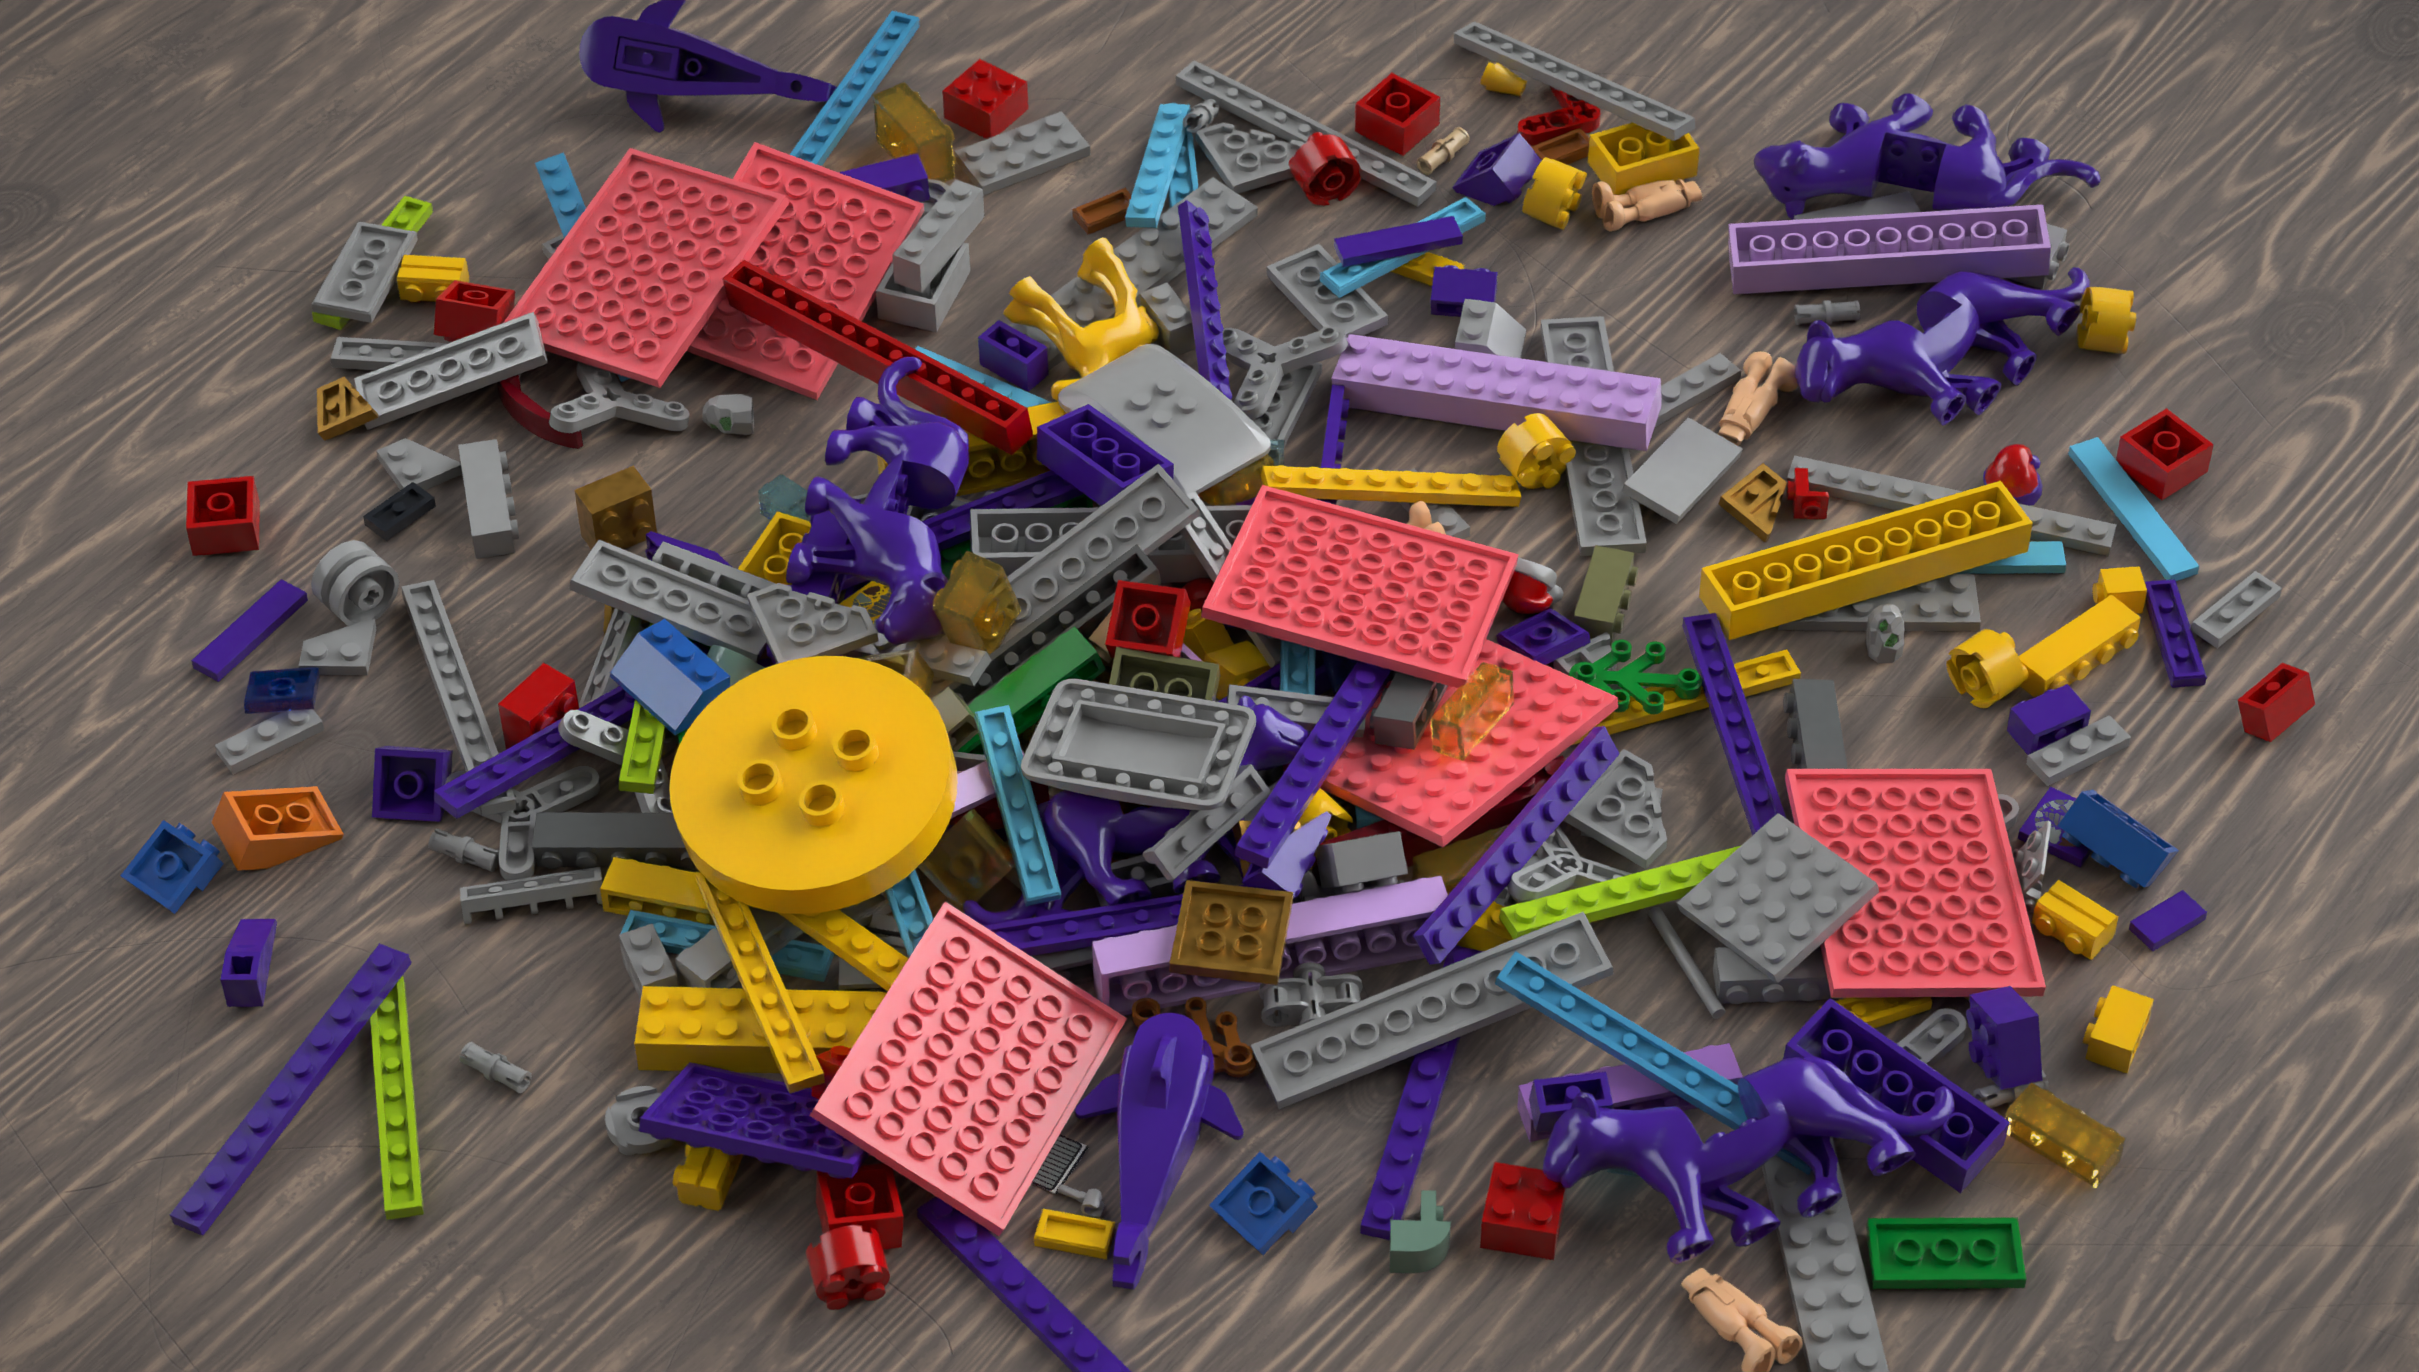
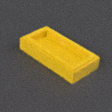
M1043 1209L1034 1236V1246L1107 1260L1116 1231V1222Z

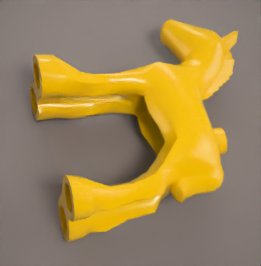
M1103 237L1094 241L1085 250L1083 263L1077 272V276L1096 287L1104 289L1111 296L1115 307L1114 318L1095 321L1084 328L1080 327L1065 314L1051 295L1038 286L1031 276L1020 280L1011 289L1009 294L1013 297V300L1004 310V316L1012 323L1035 327L1043 331L1053 341L1068 366L1079 373L1081 378L1139 346L1151 344L1159 336L1158 326L1148 315L1146 307H1137L1135 298L1138 290L1128 278L1122 261L1114 254L1113 246L1108 239ZM1079 379L1057 380L1051 386L1052 399L1058 401L1060 391Z

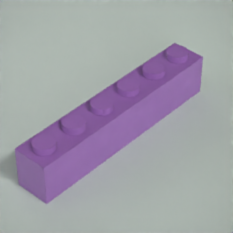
M1729 1043L1718 1046L1709 1045L1702 1049L1683 1052L1738 1085L1739 1079L1743 1077ZM1627 1064L1613 1067L1605 1066L1598 1070L1564 1075L1572 1076L1607 1072L1613 1100L1612 1109L1645 1110L1676 1106L1685 1111L1697 1108ZM1533 1081L1519 1085L1517 1105L1529 1142L1550 1138L1552 1132H1535L1529 1102Z

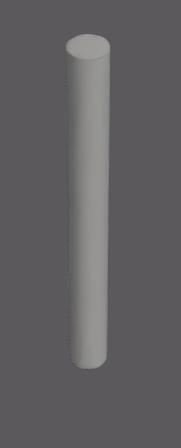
M1660 907L1652 908L1648 912L1650 919L1714 1019L1722 1017L1726 1012L1667 917Z

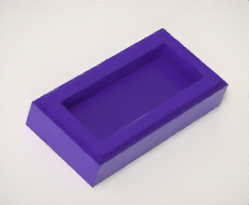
M2182 890L2131 920L2129 930L2153 952L2206 919L2207 911Z

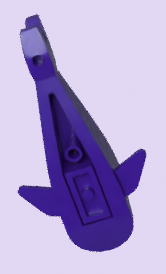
M660 0L642 11L638 20L615 16L602 17L595 20L584 32L579 46V58L586 76L600 86L625 90L630 108L658 133L664 131L665 128L658 95L732 96L776 94L797 100L828 101L837 89V86L809 76L780 72L699 36L671 28L670 25L686 0Z
M1177 1013L1158 1014L1140 1025L1133 1045L1125 1047L1120 1073L1103 1079L1075 1108V1115L1079 1119L1117 1112L1121 1222L1116 1233L1113 1255V1287L1135 1289L1138 1285L1146 1264L1149 1238L1188 1163L1203 1123L1235 1140H1240L1244 1135L1242 1125L1228 1096L1221 1089L1212 1085L1214 1057L1211 1047L1203 1039L1199 1026L1192 1019Z

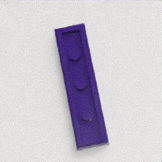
M1454 216L1334 239V248L1343 267L1463 244V235Z
M281 579L191 660L193 668L219 682L308 601L307 593Z
M2176 580L2145 582L2147 588L2145 605L2171 687L2205 685L2207 676Z

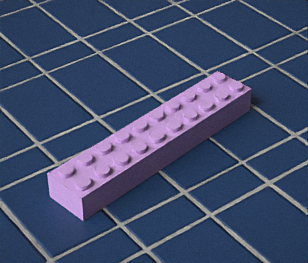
M2043 205L1728 224V252L1733 294L1940 282L1949 274L1959 271H1972L1998 278L2049 275L2051 246Z
M1349 334L1347 337L1348 346L1341 353L1331 378L1332 384L1345 385L1343 399H1350L1349 408L1505 431L1513 423L1519 426L1527 421L1524 418L1525 416L1540 413L1548 416L1568 440L1647 451L1662 406L1661 378Z
M1442 877L1420 878L1410 882L1394 885L1388 884L1378 888L1351 891L1346 894L1293 903L1279 979L1293 978L1294 969L1298 965L1308 962L1322 965L1325 970V976H1333L1426 958L1413 935L1448 896ZM1177 925L1151 931H1141L1125 936L1108 937L1092 942L1094 989L1097 999L1123 1016L1132 1014L1133 1004L1141 998L1156 1000L1160 1004L1161 1009L1185 1004L1191 997H1201L1204 1000L1259 990L1262 983L1170 973L1169 963ZM1308 973L1309 979H1312V974Z

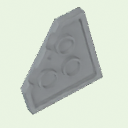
M1224 122L1195 132V140L1226 186L1237 194L1293 177L1288 162L1297 150L1305 144L1293 139L1290 143L1275 140V135L1251 130L1250 133L1235 130V125Z
M781 583L747 594L749 605L777 664L805 657L839 656L879 641L878 633L866 608L853 605L851 608L835 603V599L809 592L808 595L792 591L791 586Z
M1625 749L1619 753V756L1563 820L1644 869L1667 847V836L1665 828H1663L1662 812L1658 792L1655 789L1652 765Z

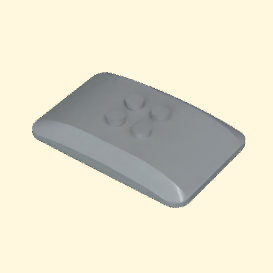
M1156 344L1139 346L1063 388L1058 395L1059 405L1065 412L1069 413L1089 404L1174 464L1173 480L1185 494L1195 491L1198 495L1266 456L1271 448L1269 437L1240 408L1194 369Z
M1066 679L1058 683L1052 692L1022 759L1021 771L1028 780L1081 794L1167 808L1213 810L1222 806L1226 801L1256 727V715L1250 708L1240 705L1081 679Z

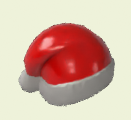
M1518 558L1516 568L1502 601L1510 610L1518 614L1535 615L1549 609L1552 603L1559 602L1564 593L1561 587L1555 585L1557 575L1552 569Z

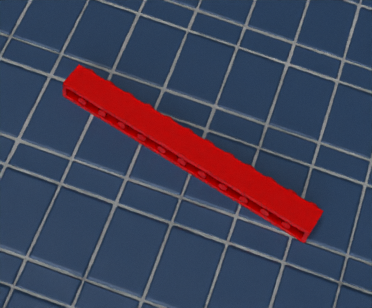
M743 260L722 278L731 307L878 384L884 370L895 361L904 357H917L922 362L920 369L904 376L897 383V395L937 416L950 420L959 425L963 430L1006 453L1013 455L1033 436L1027 407L763 269Z

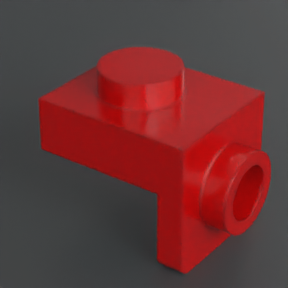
M1795 468L1793 481H1787V500L1793 501V519H1826L1829 493L1809 491L1808 468Z

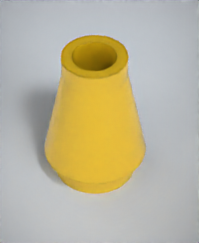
M1489 62L1484 70L1480 84L1486 86V90L1521 97L1527 80L1522 79L1498 62L1496 64Z

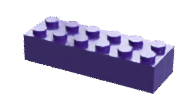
M1831 998L1786 1044L1783 1060L1786 1058L1815 1056L1830 1061L1844 1072L1867 1098L1878 1106L1900 1115L1918 1116L1928 1112L1934 1106L1935 1090L1942 1086L1947 1087L1952 1092L1955 1108L1953 1114L1944 1125L1928 1135L1901 1137L1913 1148L1915 1156L1912 1158L1913 1161L1959 1193L1964 1191L2004 1146L2010 1125L2008 1120Z

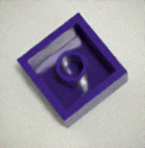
M2011 986L1970 994V1009H1967L1966 1017L1968 1025L1972 1030V1041L1968 1045L1972 1061L1977 1063L1984 1070L1986 1077L1991 1078L2001 1090L2043 1081L2039 1015Z

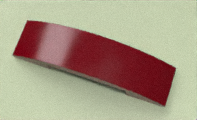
M519 375L497 382L498 393L504 407L525 429L557 445L575 449L583 446L581 430L574 433H564L550 426V413L521 391Z

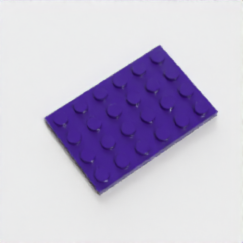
M692 1062L686 1065L640 1117L639 1132L651 1134L653 1138L659 1140L675 1139L684 1141L692 1147H712L721 1149L723 1153L728 1155L744 1154L757 1157L759 1161L765 1163L780 1162L790 1164L795 1169L801 1171L817 1170L826 1172L831 1177L839 1179L853 1178L870 1155L809 1116L819 1099L811 1096L812 1088H806L790 1094L785 1082Z

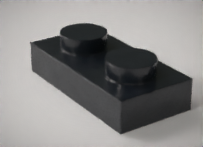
M411 482L364 515L365 526L387 541L436 507L435 498L420 486Z

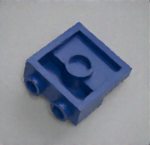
M163 820L120 876L175 914L195 887L201 891L205 889L224 863L217 857L220 851L204 839L199 844L193 840L196 835L181 823L174 827Z
M1260 1151L1209 1206L1261 1255H1264L1287 1230L1294 1233L1316 1210L1318 1205L1312 1199L1316 1194L1315 1191L1306 1182L1299 1178L1295 1183L1287 1176L1291 1170L1279 1158L1274 1156L1270 1160Z

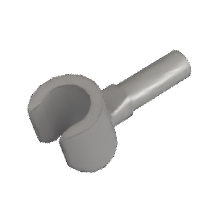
M1060 1184L1058 1187L1059 1193L1082 1203L1081 1212L1085 1216L1091 1218H1099L1105 1205L1101 1201L1103 1197L1099 1190L1089 1189L1085 1193L1064 1184Z

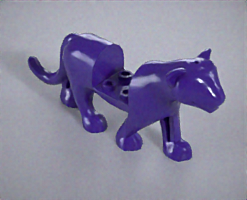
M1905 93L1894 99L1892 115L1868 123V114L1860 107L1848 103H1838L1830 112L1829 124L1837 132L1845 134V136L1830 148L1813 147L1798 140L1785 145L1768 146L1760 150L1754 158L1756 171L1767 184L1773 197L1785 205L1787 215L1791 220L1794 219V215L1802 214L1806 200L1827 194H1846L1873 198L1878 182L1933 192L1932 210L1946 211L2011 207L2022 197L2033 182L2045 177H2077L2083 180L2090 188L2098 186L2101 181L2099 172L2083 162L2069 159L2048 160L2050 156L2049 148L2031 138L2020 137L2015 140L2008 152L2011 162L2002 163L1997 156L1996 137L1990 129L1989 120L1986 114L1975 106L1963 105L1952 115L1956 130L1966 137H1972L1969 142L1962 146L1948 144L1926 135L1910 133V131L1925 125L1933 114V110L1928 103L1911 93Z
M2072 267L2068 272V276L2073 283L2068 287L2057 290L2031 289L1995 276L1974 273L1972 271H1959L1949 274L1921 295L1917 302V316L1924 333L1909 324L1899 320H1892L1859 334L1835 338L1832 329L1825 322L1815 320L1808 328L1807 342L1803 344L1795 365V377L1803 398L1810 402L1819 403L1822 401L1827 403L1852 386L1865 383L1884 387L1905 395L1931 397L1933 399L1930 406L1931 412L1942 426L1955 418L1965 402L1973 412L1980 415L1998 395L2001 383L1989 377L1955 375L1949 372L1964 358L1969 348L1973 346L2001 352L2006 355L2008 359L2004 364L2003 373L2014 385H2019L2032 370L2037 355L2026 347L2021 337L2009 329L2003 320L2022 316H2044L2052 332L2060 336L2070 328L2079 316L2080 306L2075 304V302L2082 299L2085 289L2090 285V280L2087 274L2078 267Z
M904 357L887 367L878 382L877 397L880 404L863 397H856L848 412L846 430H834L827 441L825 452L826 465L843 464L850 457L851 453L857 451L875 453L887 462L888 466L876 479L863 504L858 503L841 488L823 477H814L808 487L805 502L806 514L817 515L829 510L846 532L851 544L821 546L797 543L790 555L786 575L787 583L792 584L807 581L813 572L853 575L889 587L892 593L883 613L876 620L875 626L878 633L884 634L887 641L894 645L906 644L914 640L932 639L939 634L948 635L951 633L950 624L947 620L949 616L948 580L942 573L941 555L935 534L925 523L907 515L909 505L928 509H939L950 505L956 497L969 464L968 435L959 425L946 418L910 408L897 395V383L904 376L920 369L922 362L917 357Z
M1243 695L1237 705L1248 707L1254 711L1256 727L1240 766L1252 764L1257 773H1259L1260 771L1290 764L1309 736L1308 731L1275 709L1264 704L1255 705L1249 696ZM1063 790L1055 794L1049 801L1037 805L1060 887L1061 899L1026 906L1022 893L1015 905L1006 911H986L973 900H967L963 904V911L965 915L981 925L1031 918L1034 914L1036 917L1072 912L1063 909V905L1085 878L1090 885L1103 895L1109 906L1149 900L1152 892L1143 880L1134 878L1122 880L1113 874L1111 869L1113 853L1143 855V852L1157 844L1170 828H1175L1184 820L1191 810L1159 806L1147 808L1142 806L1123 814L1118 800ZM1231 828L1215 843L1236 865L1243 880L1244 876L1240 859L1234 856L1236 842L1233 829ZM1212 846L1173 880L1175 893L1184 894L1186 880L1217 883L1221 878L1219 871L1213 864L1205 860Z
M1815 1056L1786 1058L1739 1079L1738 1092L1748 1120L1743 1122L1737 1130L1730 1133L1719 1132L1710 1136L1703 1144L1687 1115L1679 1107H1658L1645 1110L1599 1108L1593 1095L1581 1092L1574 1098L1571 1109L1565 1111L1554 1124L1544 1157L1543 1173L1550 1180L1562 1183L1564 1188L1570 1189L1579 1180L1601 1170L1621 1169L1634 1172L1655 1191L1664 1194L1671 1203L1677 1216L1680 1230L1669 1238L1666 1248L1670 1261L1674 1264H1680L1697 1257L1715 1244L1705 1222L1703 1209L1733 1220L1730 1232L1735 1245L1739 1247H1746L1759 1241L1780 1225V1220L1769 1209L1731 1190L1727 1186L1741 1180L1763 1166L1782 1148L1802 1160L1814 1173L1813 1184L1803 1190L1797 1198V1208L1801 1216L1811 1218L1826 1211L1842 1198L1837 1178L1838 1158L1832 1147L1830 1137L1856 1140L1872 1146L1867 1155L1868 1166L1873 1175L1881 1176L1899 1168L1915 1156L1913 1148L1901 1136L1917 1137L1928 1135L1942 1127L1953 1114L1955 1103L1952 1092L1947 1087L1942 1086L1935 1090L1934 1106L1928 1112L1918 1116L1900 1115L1878 1106L1867 1098L1849 1077L1830 1061Z

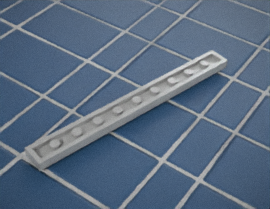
M1475 21L1454 32V44L1509 67L1511 70L1527 75L1534 80L1545 83L1556 90L1570 94L1579 100L1597 106L1599 109L1606 110L1622 119L1640 125L1644 129L1658 133L1667 139L1675 141L1695 129V118Z
M1195 60L1176 75L1177 86L1205 100H1215V105H1219V107L1288 142H1291L1293 139L1306 143L1308 137L1315 132L1340 137L1359 163V174L1362 179L1417 207L1436 191L1435 180Z
M1795 455L1787 476V481H1793L1795 468H1808L1809 491L1828 492L1829 496L1897 511L1963 492ZM2019 504L2032 521L2031 540L2062 541L2064 547L2109 556L2117 524Z
M431 580L401 586L404 603L465 771L468 772L499 753L435 581ZM512 788L479 806L482 817L515 810L516 799Z

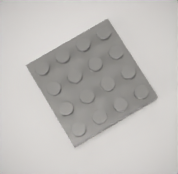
M1777 813L1678 901L1677 905L1680 912L1778 984L1879 893V888L1875 881Z

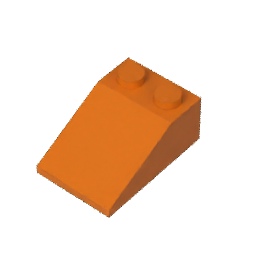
M317 786L223 792L212 819V824L237 871L274 867L339 841L344 835Z

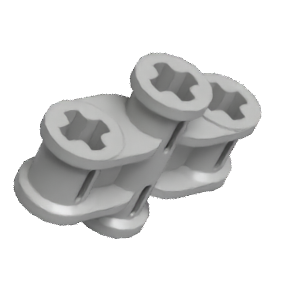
M1308 962L1298 965L1293 971V978L1279 979L1278 985L1264 983L1260 985L1259 995L1264 1003V1008L1261 1012L1262 1021L1266 1025L1274 1027L1286 1025L1299 1026L1361 1001L1360 992L1363 988L1362 980L1353 974L1325 976L1324 967L1318 963ZM1308 973L1312 974V979H1309ZM1346 985H1349L1350 990L1346 991ZM1274 989H1277L1278 995H1274ZM1275 1010H1278V1016H1275Z

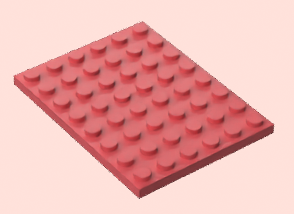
M756 142L752 145L733 177L734 180L786 195L789 202L786 209L749 260V263L860 321L864 319L876 297V290L893 262L892 254L914 230L924 212L923 203ZM727 294L687 349L690 353L818 400L838 365L837 362L731 307Z
M629 148L503 323L534 312L539 323L545 351L661 388L726 295L722 278L743 260L749 262L788 206V199L786 195Z
M1262 485L1202 607L1201 617L1465 690L1516 568L1519 554Z
M1486 639L1465 690L1448 686L1415 750L1375 744L1374 729L1370 728V716L1374 708L1377 709L1381 702V692L1365 717L1363 737H1352L1320 788L1444 847L1618 708V697ZM1392 677L1390 678L1385 688H1388L1392 682ZM1290 764L1283 765V771H1286Z
M1787 769L1785 782L1794 824L1875 881L1879 888V893L1820 945L1831 998L1969 997L1970 994L2011 986L2021 997L2044 995L2046 985L1991 769Z
M944 902L809 1116L992 1233L1000 1236L1127 1018L947 902Z

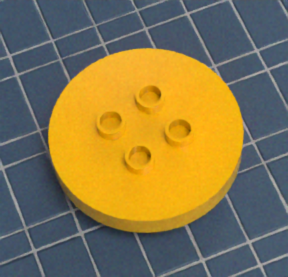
M815 656L789 660L759 670L736 682L711 701L688 728L678 747L670 774L669 791L673 816L688 855L696 868L711 884L731 898L752 907L779 913L809 914L838 910L861 903L890 889L913 872L933 851L949 824L957 796L958 776L956 761L942 717L930 698L916 684L893 669L875 662L845 656Z

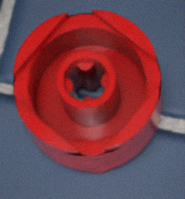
M1321 132L1311 134L1307 142L1297 150L1288 162L1293 177L1309 201L1319 206L1330 205L1328 201L1336 198L1339 202L1353 193L1361 179L1359 163L1345 142L1336 135H1323Z
M858 1225L836 1228L819 1236L821 1243L813 1248L812 1243L807 1247L806 1257L816 1295L821 1301L826 1302L828 1309H842L848 1305L850 1300L862 1297L867 1301H873L885 1295L884 1287L890 1280V1273L879 1233L875 1229L871 1228V1233L863 1232L862 1226Z

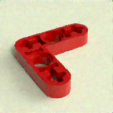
M1550 86L1562 109L1521 119L1517 126V134L1520 133L1530 146H1535L1578 128H1581L1585 134L1599 128L1601 111L1597 106L1583 100L1571 101L1568 98L1574 96ZM1553 123H1564L1566 126H1564V127H1556V126H1553L1552 124H1553Z

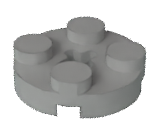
M638 1086L627 1089L616 1097V1102L611 1108L608 1106L605 1113L607 1134L612 1143L618 1146L622 1154L629 1156L651 1153L661 1148L670 1147L675 1143V1139L659 1140L653 1138L651 1134L639 1132V1124L636 1123L638 1122V1117L642 1116L661 1095V1093H657V1088Z

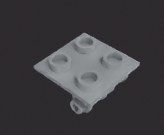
M2047 821L2038 831L2034 830L2029 835L2026 843L2019 850L2015 849L2012 852L2027 913L2034 912L2035 904L2041 896L2040 891L2042 890L2051 827L2050 821Z

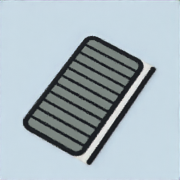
M1060 1134L1031 1184L1058 1194L1059 1185L1066 1182L1089 1146Z

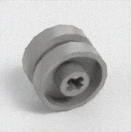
M352 540L334 547L320 560L313 572L311 586L313 594L341 621L350 626L368 619L376 620L381 617L391 606L397 595L399 579L398 573L364 542Z

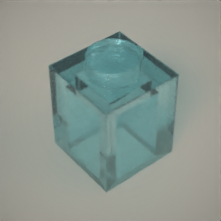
M783 474L766 483L758 491L760 513L770 521L777 511L804 520L810 516L805 512L807 490Z

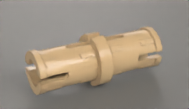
M1457 127L1444 139L1435 141L1432 149L1417 159L1418 169L1423 174L1430 175L1442 163L1450 162L1454 158V153L1469 143L1470 137L1467 131Z

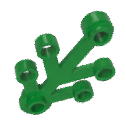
M1623 639L1614 641L1611 646V652L1594 663L1580 662L1572 666L1569 671V676L1618 697V700H1622V702H1618V708L1614 712L1626 711L1629 708L1630 696H1632L1643 705L1645 712L1653 715L1661 713L1664 708V696L1656 691L1648 692L1642 686L1674 688L1677 696L1686 700L1697 698L1701 694L1702 689L1701 676L1696 670L1691 668L1683 669L1677 675L1642 673L1652 665L1660 664L1665 660L1666 647L1657 641L1648 643L1645 648V654L1619 671L1607 670L1618 662H1626L1631 658L1632 645ZM1607 684H1615L1622 689L1613 690Z

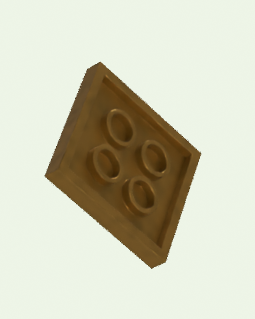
M1186 880L1169 963L1170 973L1278 985L1293 904V892Z

